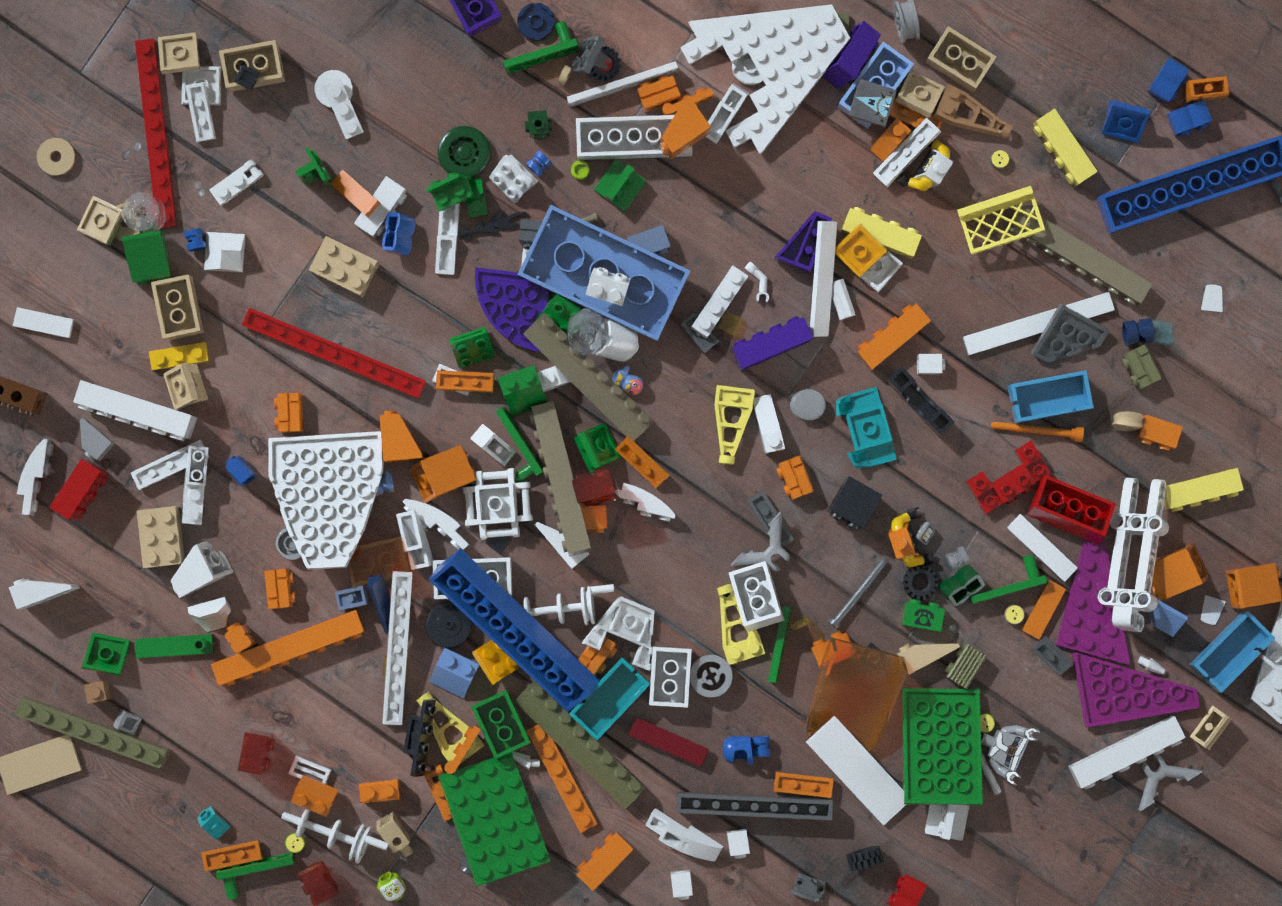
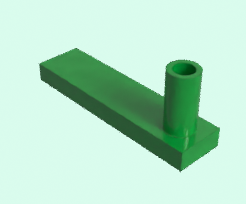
M562 21L555 25L561 43L504 60L506 73L517 72L579 52L576 38L571 39L567 23Z
M501 407L495 411L528 462V465L515 472V483H521L533 474L536 476L543 474L544 466L507 408Z
M1034 554L1022 557L1028 575L1027 580L969 596L970 603L974 604L1047 583L1045 575H1039Z
M783 606L781 609L784 621L779 622L768 682L778 683L792 607Z
M213 634L135 639L136 658L214 653Z
M290 852L219 868L216 871L217 880L223 879L227 899H236L239 895L235 876L292 865L295 862V855Z

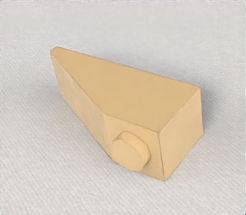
M908 643L900 647V652L896 655L906 673L910 675L960 646L957 643L916 644L910 646Z

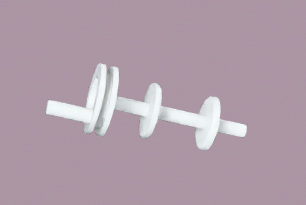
M614 584L588 586L587 590H585V587H581V603L563 605L562 595L559 593L557 594L556 606L531 608L529 599L524 597V609L531 616L558 613L560 624L565 622L564 612L582 610L585 625H589V621L594 625L596 617L593 594L614 592Z
M305 809L301 818L283 812L281 817L285 821L298 825L296 831L297 838H300L307 828L329 836L327 848L330 850L334 846L336 839L351 844L349 861L352 862L355 858V863L357 864L360 863L368 844L383 850H387L389 845L387 842L371 837L372 827L369 826L366 829L365 824H362L356 836L352 837L339 832L342 824L340 819L335 822L332 829L309 821L311 811Z

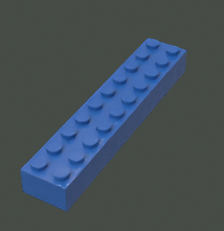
M1280 135L1100 195L1096 201L1108 235L1282 177V136Z
M461 548L436 568L429 581L567 712L593 693L599 680Z

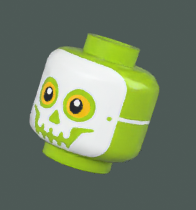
M386 872L378 879L377 888L386 901H398L404 896L403 893L406 890V885L397 873Z

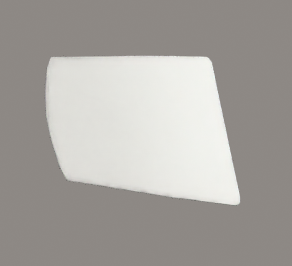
M1206 285L1201 310L1223 311L1221 286Z
M1205 595L1201 621L1216 625L1226 601Z

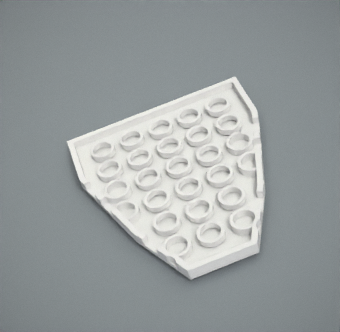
M381 431L269 438V478L273 484L274 493L278 499L287 531L308 570L347 568L366 528L384 471Z

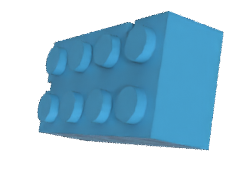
M1086 370L1007 386L1010 403H1015L1011 407L1014 423L1094 408Z
M1243 610L1189 665L1201 677H1204V680L1216 692L1222 693L1261 654L1258 650H1265L1275 637L1249 611Z

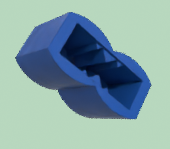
M1169 58L1147 92L1165 104L1169 101L1173 102L1179 93L1176 91L1180 84L1183 86L1189 78L1187 75L1189 69Z
M1205 100L1174 110L1166 115L1174 136L1180 135V138L1191 134L1190 130L1197 128L1198 131L1208 128V124L1213 121Z
M389 213L386 219V232L383 237L382 248L384 251L396 255L408 256L412 247L411 237L415 230V218L401 213Z
M233 456L226 462L227 466L225 469L239 486H247L258 476L243 457Z

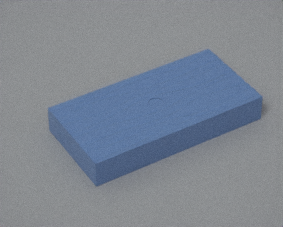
M550 205L518 272L519 277L555 294H559L576 304L614 320L655 341H658L690 274V270ZM594 268H605L610 273H621L631 279L623 306L585 295Z

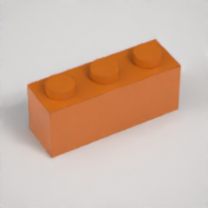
M611 832L603 840L605 844L601 848L597 846L591 852L592 858L588 862L584 860L576 868L578 870L576 875L592 891L634 849L618 832L615 834Z

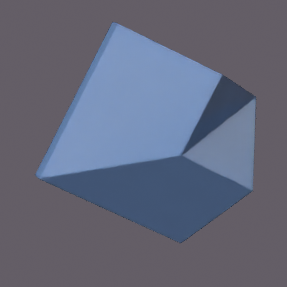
M1149 598L1145 599V604L1148 603ZM1157 599L1158 605L1156 609L1148 612L1151 625L1173 637L1188 617Z

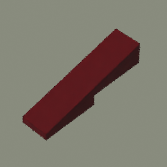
M638 717L635 718L628 734L702 767L709 751L704 746Z

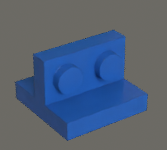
M1110 100L1101 134L1139 143L1149 119L1150 110Z

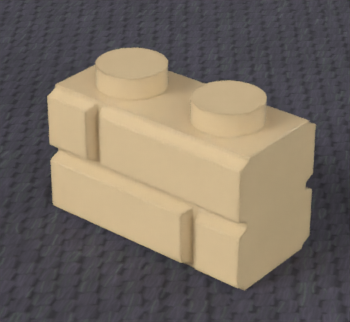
M1214 706L1211 707L1208 711L1209 714L1205 715L1190 736L1208 750L1211 749L1232 720Z

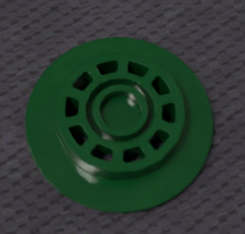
M458 126L450 129L443 135L438 145L437 155L440 165L448 174L457 172L469 175L472 178L480 174L488 165L491 149L486 136L481 131L470 126Z

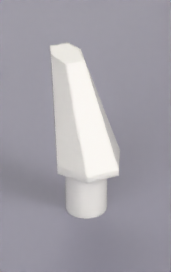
M1142 656L1139 658L1138 663L1145 666L1146 670L1165 675L1166 670L1152 658L1150 660Z
M512 751L514 760L526 769L530 770V767H540V759H530L528 755Z

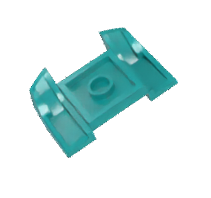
M877 387L838 398L836 401V416L845 415L855 449L854 452L847 453L853 466L857 469H863L896 461L893 440Z

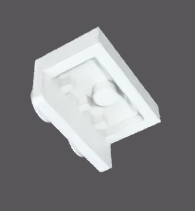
M594 268L585 295L623 306L631 279L621 273H610L605 268Z

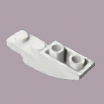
M43 439L30 455L21 474L17 494L24 495L22 514L34 516V512H37L38 501L36 496L41 488L39 478L47 479V475L51 471L49 457L52 456L54 449L51 440Z
M189 446L182 503V523L202 525L208 447Z
M623 483L622 490L606 486L602 488L601 494L605 495V499L616 501V498L624 499L623 503L630 505L638 502L637 510L641 511L640 515L651 517L652 514L659 515L660 520L669 522L670 518L675 519V514L665 503L641 488Z
M409 499L403 501L405 504L403 508L407 512L416 510L425 529L427 527L432 529L437 524L438 527L436 529L444 537L446 535L450 536L453 539L451 544L457 549L462 548L465 550L470 545L456 532L461 525L443 511L419 501Z
M656 808L652 811L645 825L660 835L659 841L696 858L715 861L723 848L721 844L693 826L687 829Z

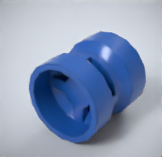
M538 150L535 153V157L532 160H528L525 164L539 177L543 170L548 168L552 162Z
M191 229L184 232L185 239L188 241L186 245L188 252L207 248L206 242L203 241V229Z
M770 736L751 737L753 757L771 756L770 749L768 748Z

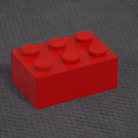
M80 459L49 508L68 520L77 521L82 519L87 511L85 509L86 506L95 500L97 496L96 491L106 483L108 472L90 460Z

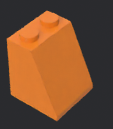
M689 95L684 99L661 137L660 149L665 157L669 155L673 159L710 133L711 126Z
M395 410L384 411V415H379L384 462L395 463L425 459L424 453L402 415Z
M461 445L421 460L409 468L424 503L469 485L476 480L475 470L470 466L467 460V452Z
M1190 543L1156 559L1152 580L1154 587H1152L1154 595L1159 597L1160 601L1199 586L1209 578L1194 543Z
M1276 563L1225 570L1232 608H1247L1282 601V586L1279 585L1278 581L1280 570Z

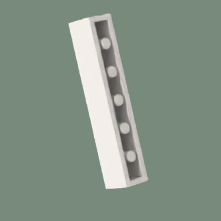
M1169 716L1068 767L1077 786L1086 790L1095 786V782L1100 779L1102 781L1113 777L1112 773L1116 771L1121 773L1130 768L1129 765L1135 762L1140 764L1146 761L1147 756L1151 754L1154 756L1164 752L1163 748L1169 745L1175 747L1181 744V740L1185 738V735L1176 717Z

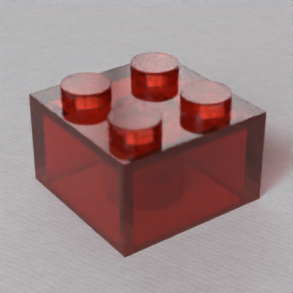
M605 468L594 471L595 474L588 476L587 474H580L576 476V479L572 480L577 503L582 508L620 498L614 475L610 470Z
M253 730L245 732L237 771L262 775L270 769L272 758H269V754L274 750L275 746L273 734Z

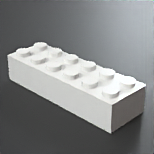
M675 115L576 118L577 159L665 157L660 149L661 137ZM692 146L676 157L692 156Z
M80 380L73 401L79 404L78 408L90 412L96 409V414L108 418L115 415V420L130 424V421H134V426L148 430V427H152L151 431L165 436L168 432L171 433V438L184 441L185 438L191 440L197 417L82 380Z

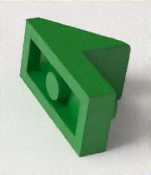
M481 178L472 179L469 181L474 196L466 200L469 219L488 215Z

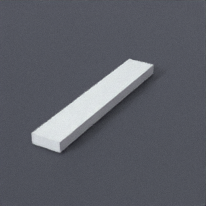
M675 61L568 96L569 107L655 80L666 74L676 73L678 66Z
M818 221L810 332L813 337L829 335L837 222Z

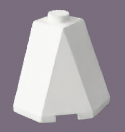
M205 541L193 546L171 579V583L175 593L180 598L233 573V570L226 555L221 551H214L212 544Z

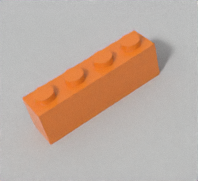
M917 303L914 306L911 304L906 306L902 310L903 315L899 318L894 316L887 322L889 326L885 330L880 328L872 335L874 337L873 340L869 343L865 340L857 347L859 349L856 353L870 371L931 321Z

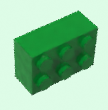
M507 689L471 706L495 759L531 743V739Z

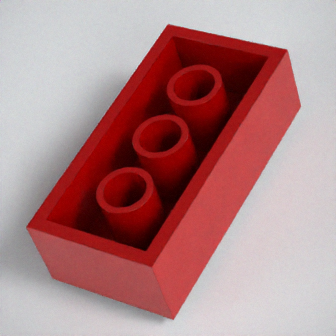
M1044 474L1037 484L1027 516L1099 545L1106 537L1116 503Z

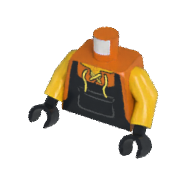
M919 507L908 509L907 513L894 518L891 521V528L888 532L897 560L902 561L907 567L923 564L928 566L937 561L931 559V555L934 552L923 556L920 555L909 522L910 520L922 517V515L916 514V510Z

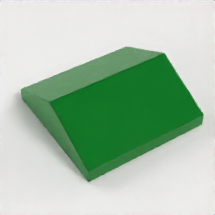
M92 633L82 669L120 676L127 660L130 640Z

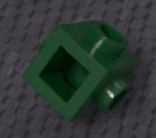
M547 110L528 112V121H525V131L530 134V138L544 140L545 137L549 136V131H552V120L548 119Z

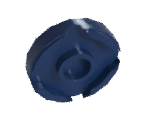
M542 3L527 4L519 12L517 25L520 33L525 38L531 41H541L551 35L554 30L555 19L553 12L548 6Z

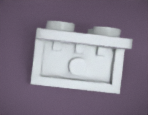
M512 155L503 156L489 176L514 203H517L523 194L538 182Z
M930 805L925 833L940 836L943 839L962 841L969 805Z

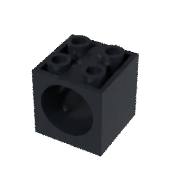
M848 476L845 478L827 511L831 513L830 517L835 520L841 521L843 519L848 522L846 526L855 531L865 528L883 495Z

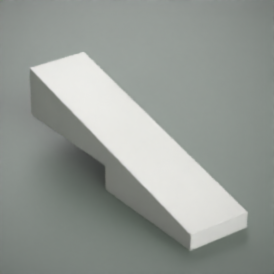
M460 203L444 211H439L435 273L454 275Z
M1021 514L1007 527V530L1035 554L1062 581L1066 582L1078 569Z

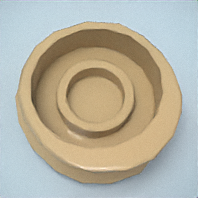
M1127 411L1118 412L1113 416L1114 422L1112 427L1116 430L1130 432L1144 427L1142 425L1143 414Z

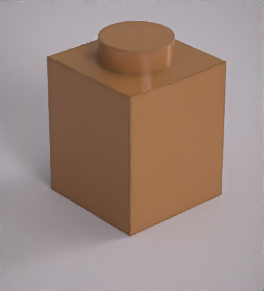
M108 680L84 685L87 704L111 699Z

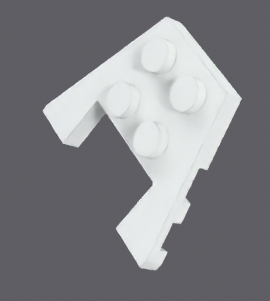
M618 596L586 636L582 644L600 650L606 633H611L639 645L632 664L650 671L654 610Z

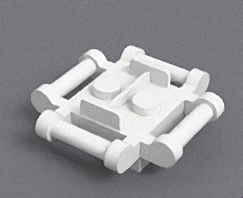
M514 468L495 472L476 471V486L463 487L467 515L465 526L479 525L481 540H487L489 537H520L518 522L533 521V515H531L530 482L515 483ZM508 478V483L483 484L484 480ZM516 489H521L523 515L518 516ZM473 493L476 496L477 519H474ZM511 522L512 528L487 530L486 524Z

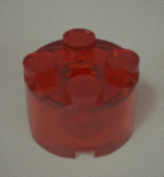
M322 860L297 873L301 883L304 882L301 885L304 893L311 895L310 900L314 906L324 903L339 893L335 880H332L329 874L330 871Z

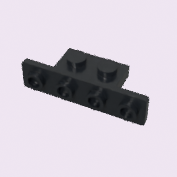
M433 699L423 700L420 716L409 715L403 753L414 755L410 774L412 777L423 776L426 770V758L430 748V734L433 730V716L436 712V700Z

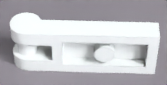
M253 159L247 161L238 170L209 189L220 206L264 176L263 172L255 166L256 163ZM247 171L252 173V176L249 178L245 175Z

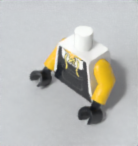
M934 139L927 146L931 148L913 177L909 179L902 172L900 174L902 178L895 180L902 187L908 185L920 191H926L939 185L953 163L949 159V148Z

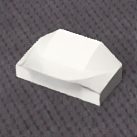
M225 597L188 607V613L192 620L199 624L206 632L226 627L228 615L231 612Z

